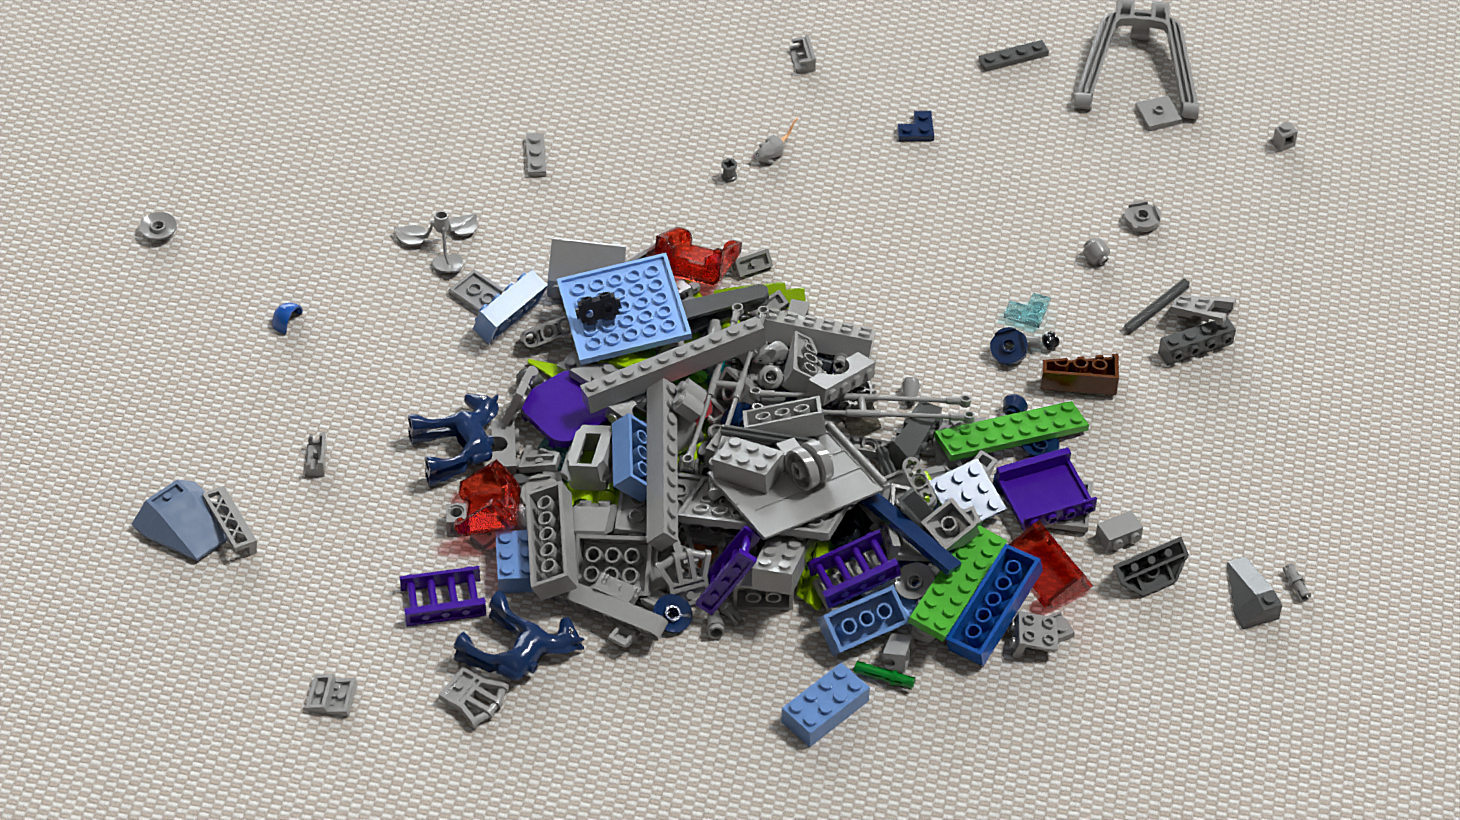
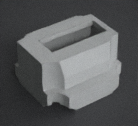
M582 425L576 431L572 446H569L561 470L562 480L568 481L569 487L575 490L603 491L608 487L609 483H613L612 431L610 426ZM582 451H595L592 464L580 463Z

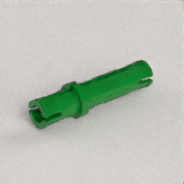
M857 660L854 666V673L886 681L892 686L899 685L912 690L915 685L916 677L899 673L896 670L884 669Z

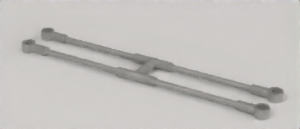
M741 303L732 305L733 314L730 326L737 324L739 317L744 313ZM760 306L758 308V320L764 325L765 319L769 317V308L767 306ZM754 349L748 352L743 370L737 382L719 380L723 362L717 364L707 390L704 409L692 443L689 445L687 454L682 457L684 467L690 468L695 464L696 444L716 388L735 390L725 425L731 424L737 402L740 400L745 385L747 370ZM721 436L719 445L715 450L714 456L709 460V466L711 470H713L712 459L724 446L726 436Z
M758 387L750 388L749 398L752 400L764 397L810 398L806 396V393L775 392L774 390H761ZM846 393L836 399L857 401L859 410H823L824 415H846V417L949 419L950 421H963L966 424H972L975 418V414L971 411L950 414L881 412L880 410H867L865 401L878 402V400L934 402L960 405L963 408H968L971 404V397L968 395L927 398ZM760 403L752 405V409L765 407Z

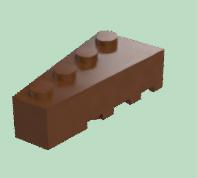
M1119 353L1112 354V357L1095 355V358L1085 359L1084 356H1081L1075 360L1059 358L1047 359L1042 362L1041 390L1117 395Z

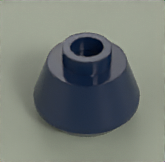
M1009 394L1003 399V411L1006 415L1024 412L1028 409L1026 400L1018 394Z

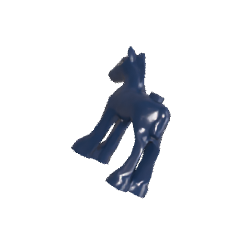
M467 393L464 396V402L473 412L460 411L440 419H427L418 414H408V435L412 445L446 437H456L458 443L463 447L460 454L453 458L441 459L425 456V477L429 487L436 486L438 482L446 481L454 475L466 472L467 467L471 464L475 466L476 464L491 460V447H494V440L492 435L487 436L484 426L491 422L498 414L499 405L496 402L498 401L499 394L491 398L487 395Z
M496 591L489 603V608L491 609L489 618L505 630L518 636L512 650L499 654L483 652L475 647L471 638L463 631L454 643V649H456L454 661L480 668L488 673L496 671V674L503 675L512 681H518L528 673L534 674L539 665L537 662L543 655L548 653L569 654L576 650H583L584 646L581 642L585 639L579 637L571 619L568 617L560 620L559 630L556 635L547 633L538 624L522 619L513 613L509 608L506 595L501 591Z

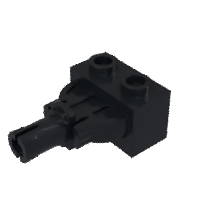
M858 507L847 510L832 534L830 540L834 546L833 550L869 533L872 520Z

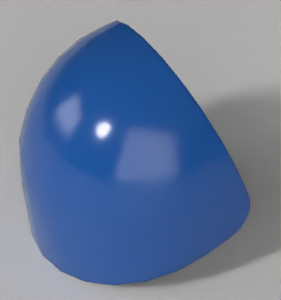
M291 302L281 304L273 314V328L279 333L286 334L291 314L293 312L302 314V307Z

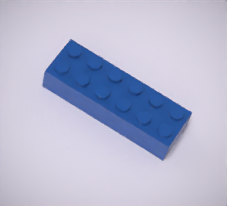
M1005 544L947 636L948 650L984 666L1043 571L1041 559Z

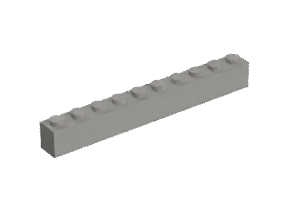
M755 316L582 384L580 388L583 402L589 412L594 413L647 392L648 387L662 378L672 382L766 345L764 327Z
M664 378L647 388V543L660 551L678 541L677 412L673 410V400L677 393V386Z

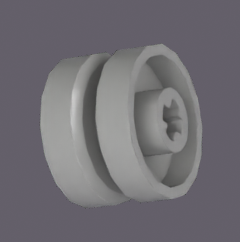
M815 439L803 443L801 447L793 448L785 455V463L789 475L802 490H810L819 483H824L831 479L834 475V466L828 451Z

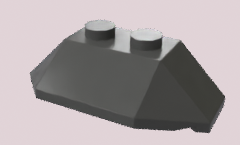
M1178 537L1113 565V568L1122 586L1140 596H1144L1176 582L1189 554L1182 537Z

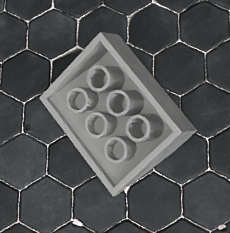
M552 237L547 297L562 299L557 283L558 278L625 263L626 245Z
M576 534L575 552L578 583L593 589L601 573L604 572L614 578L641 588L642 591L639 596L649 597L656 567L655 564L657 563L658 549L647 543V537Z

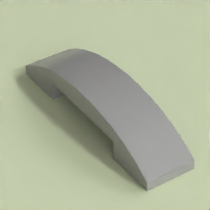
M660 590L654 593L650 591L649 597L643 596L641 598L639 607L653 612V607L657 600L667 594ZM619 624L608 636V639L626 648L636 642L642 635Z

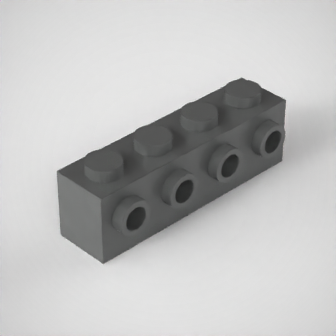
M1227 316L1223 325H1217L1216 320L1162 337L1158 353L1168 366L1232 345L1236 328Z

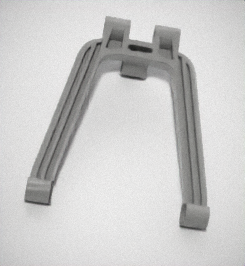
M1117 0L1116 11L1106 14L1098 27L1077 92H1075L1074 108L1092 109L1093 93L1116 28L1132 26L1131 39L1147 41L1150 28L1163 30L1167 35L1181 103L1180 116L1181 118L1198 119L1199 104L1197 102L1184 32L1181 23L1169 16L1170 2L1152 1L1150 11L1135 9V0Z

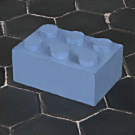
M528 530L495 532L498 591H501L503 594L534 592L530 582Z

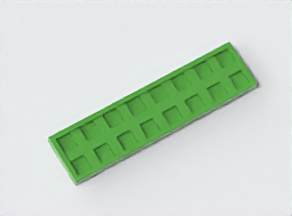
M1069 401L973 422L972 424L937 430L934 432V438L949 460L954 461L976 456L981 450L989 453L1088 431L1089 424L1074 403Z
M978 526L979 535L965 546L956 548L952 552V555L962 562L961 567L949 575L940 570L909 617L908 623L942 642L953 628L1000 551L1007 543L1006 539L982 526Z

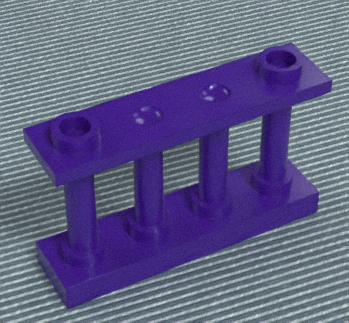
M745 525L711 565L707 574L709 586L696 600L695 605L713 615L756 564L757 558L749 554V552L761 539L757 532Z
M879 529L820 557L813 558L806 563L810 576L818 574L826 588L822 594L828 609L901 576L897 560L894 558L888 561L880 547L884 543ZM873 549L881 565L872 569L869 568L862 556V553ZM854 557L863 573L852 578L843 562ZM834 566L838 568L844 579V582L833 586L825 571Z
M479 566L399 576L401 592H408L410 605L409 608H404L406 627L486 616L485 597L478 598L475 583L476 581H481ZM455 584H468L469 600L458 601ZM447 585L450 602L438 604L435 587ZM427 588L430 605L418 606L415 590Z

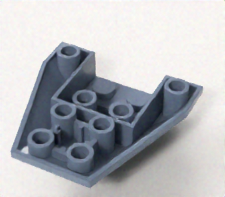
M176 480L145 500L132 522V526L145 538L196 561L228 541L202 497V493L205 491L194 481Z

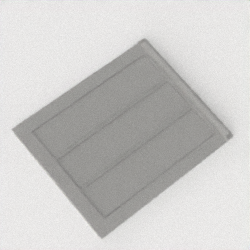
M831 421L825 423L826 434L807 438L817 439L826 448L833 462L834 475L831 479L824 483H819L810 490L800 489L786 470L767 493L714 478L713 470L707 472L711 481L763 540L890 489V484Z

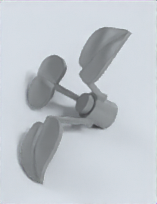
M437 211L434 213V221H431L428 231L419 225L394 226V232L398 240L408 246L423 244L424 239L429 237L433 227L438 233H442L444 255L436 256L432 261V265L437 271L455 273L462 269L463 259L458 254H447L445 232L449 229L450 232L454 231L459 236L473 234L477 228V214L449 219V214L446 211Z

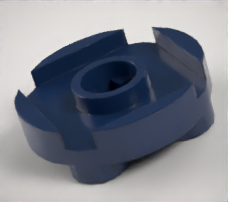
M1002 328L991 339V354L1001 365L1017 364L1026 358L1028 351L1027 338L1016 328ZM1007 342H1010L1011 345L1014 344L1012 350L1004 349Z

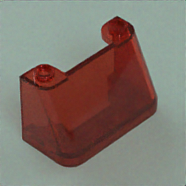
M675 227L656 236L654 255L667 254L673 276L715 285L724 278L741 254L742 242L730 240L724 244L723 249L716 248L713 250L692 245L691 232L682 227Z
M497 459L460 481L459 496L462 500L468 502V511L466 518L459 517L455 520L454 527L459 535L472 536L509 531L517 526L520 486L517 480Z
M1040 520L1008 544L1041 559L1043 571L1034 584L1033 589L1040 596L1037 600L1044 608L1049 607L1052 609L1087 592L1093 587L1086 575L1072 561Z

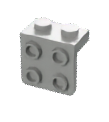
M1018 611L1014 620L1009 625V632H1011L1009 648L1012 649V657L1020 659L1026 647L1056 652L1058 649L1057 619L1055 617Z

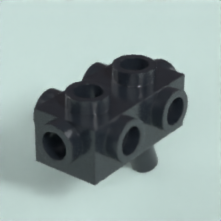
M603 292L597 297L587 296L581 298L580 301H577L578 308H575L577 320L581 319L582 324L594 325L598 323L597 320L605 318L606 321L615 319L616 315H619L618 309L622 307L619 297L615 298L614 292ZM588 310L593 311L592 313L586 314Z

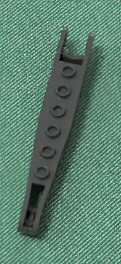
M756 284L681 302L691 334L709 328V321L712 319H718L721 323L730 320L733 314L732 305L735 303L743 305V314L756 310L760 306H767L769 304V293L765 285Z

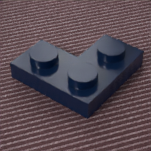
M914 111L913 124H897L898 141H934L932 111Z

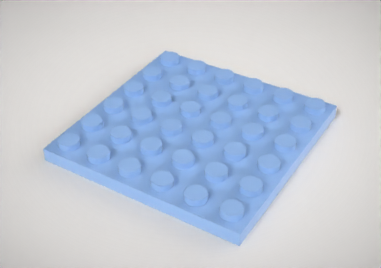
M666 253L557 279L580 365L692 338ZM603 292H614L615 298L619 297L622 308L618 309L619 315H616L615 319L606 321L605 318L597 320L598 323L594 325L582 324L581 319L577 320L575 308H578L577 301H580L581 298L587 296L597 297ZM588 310L586 314L592 313L593 311Z

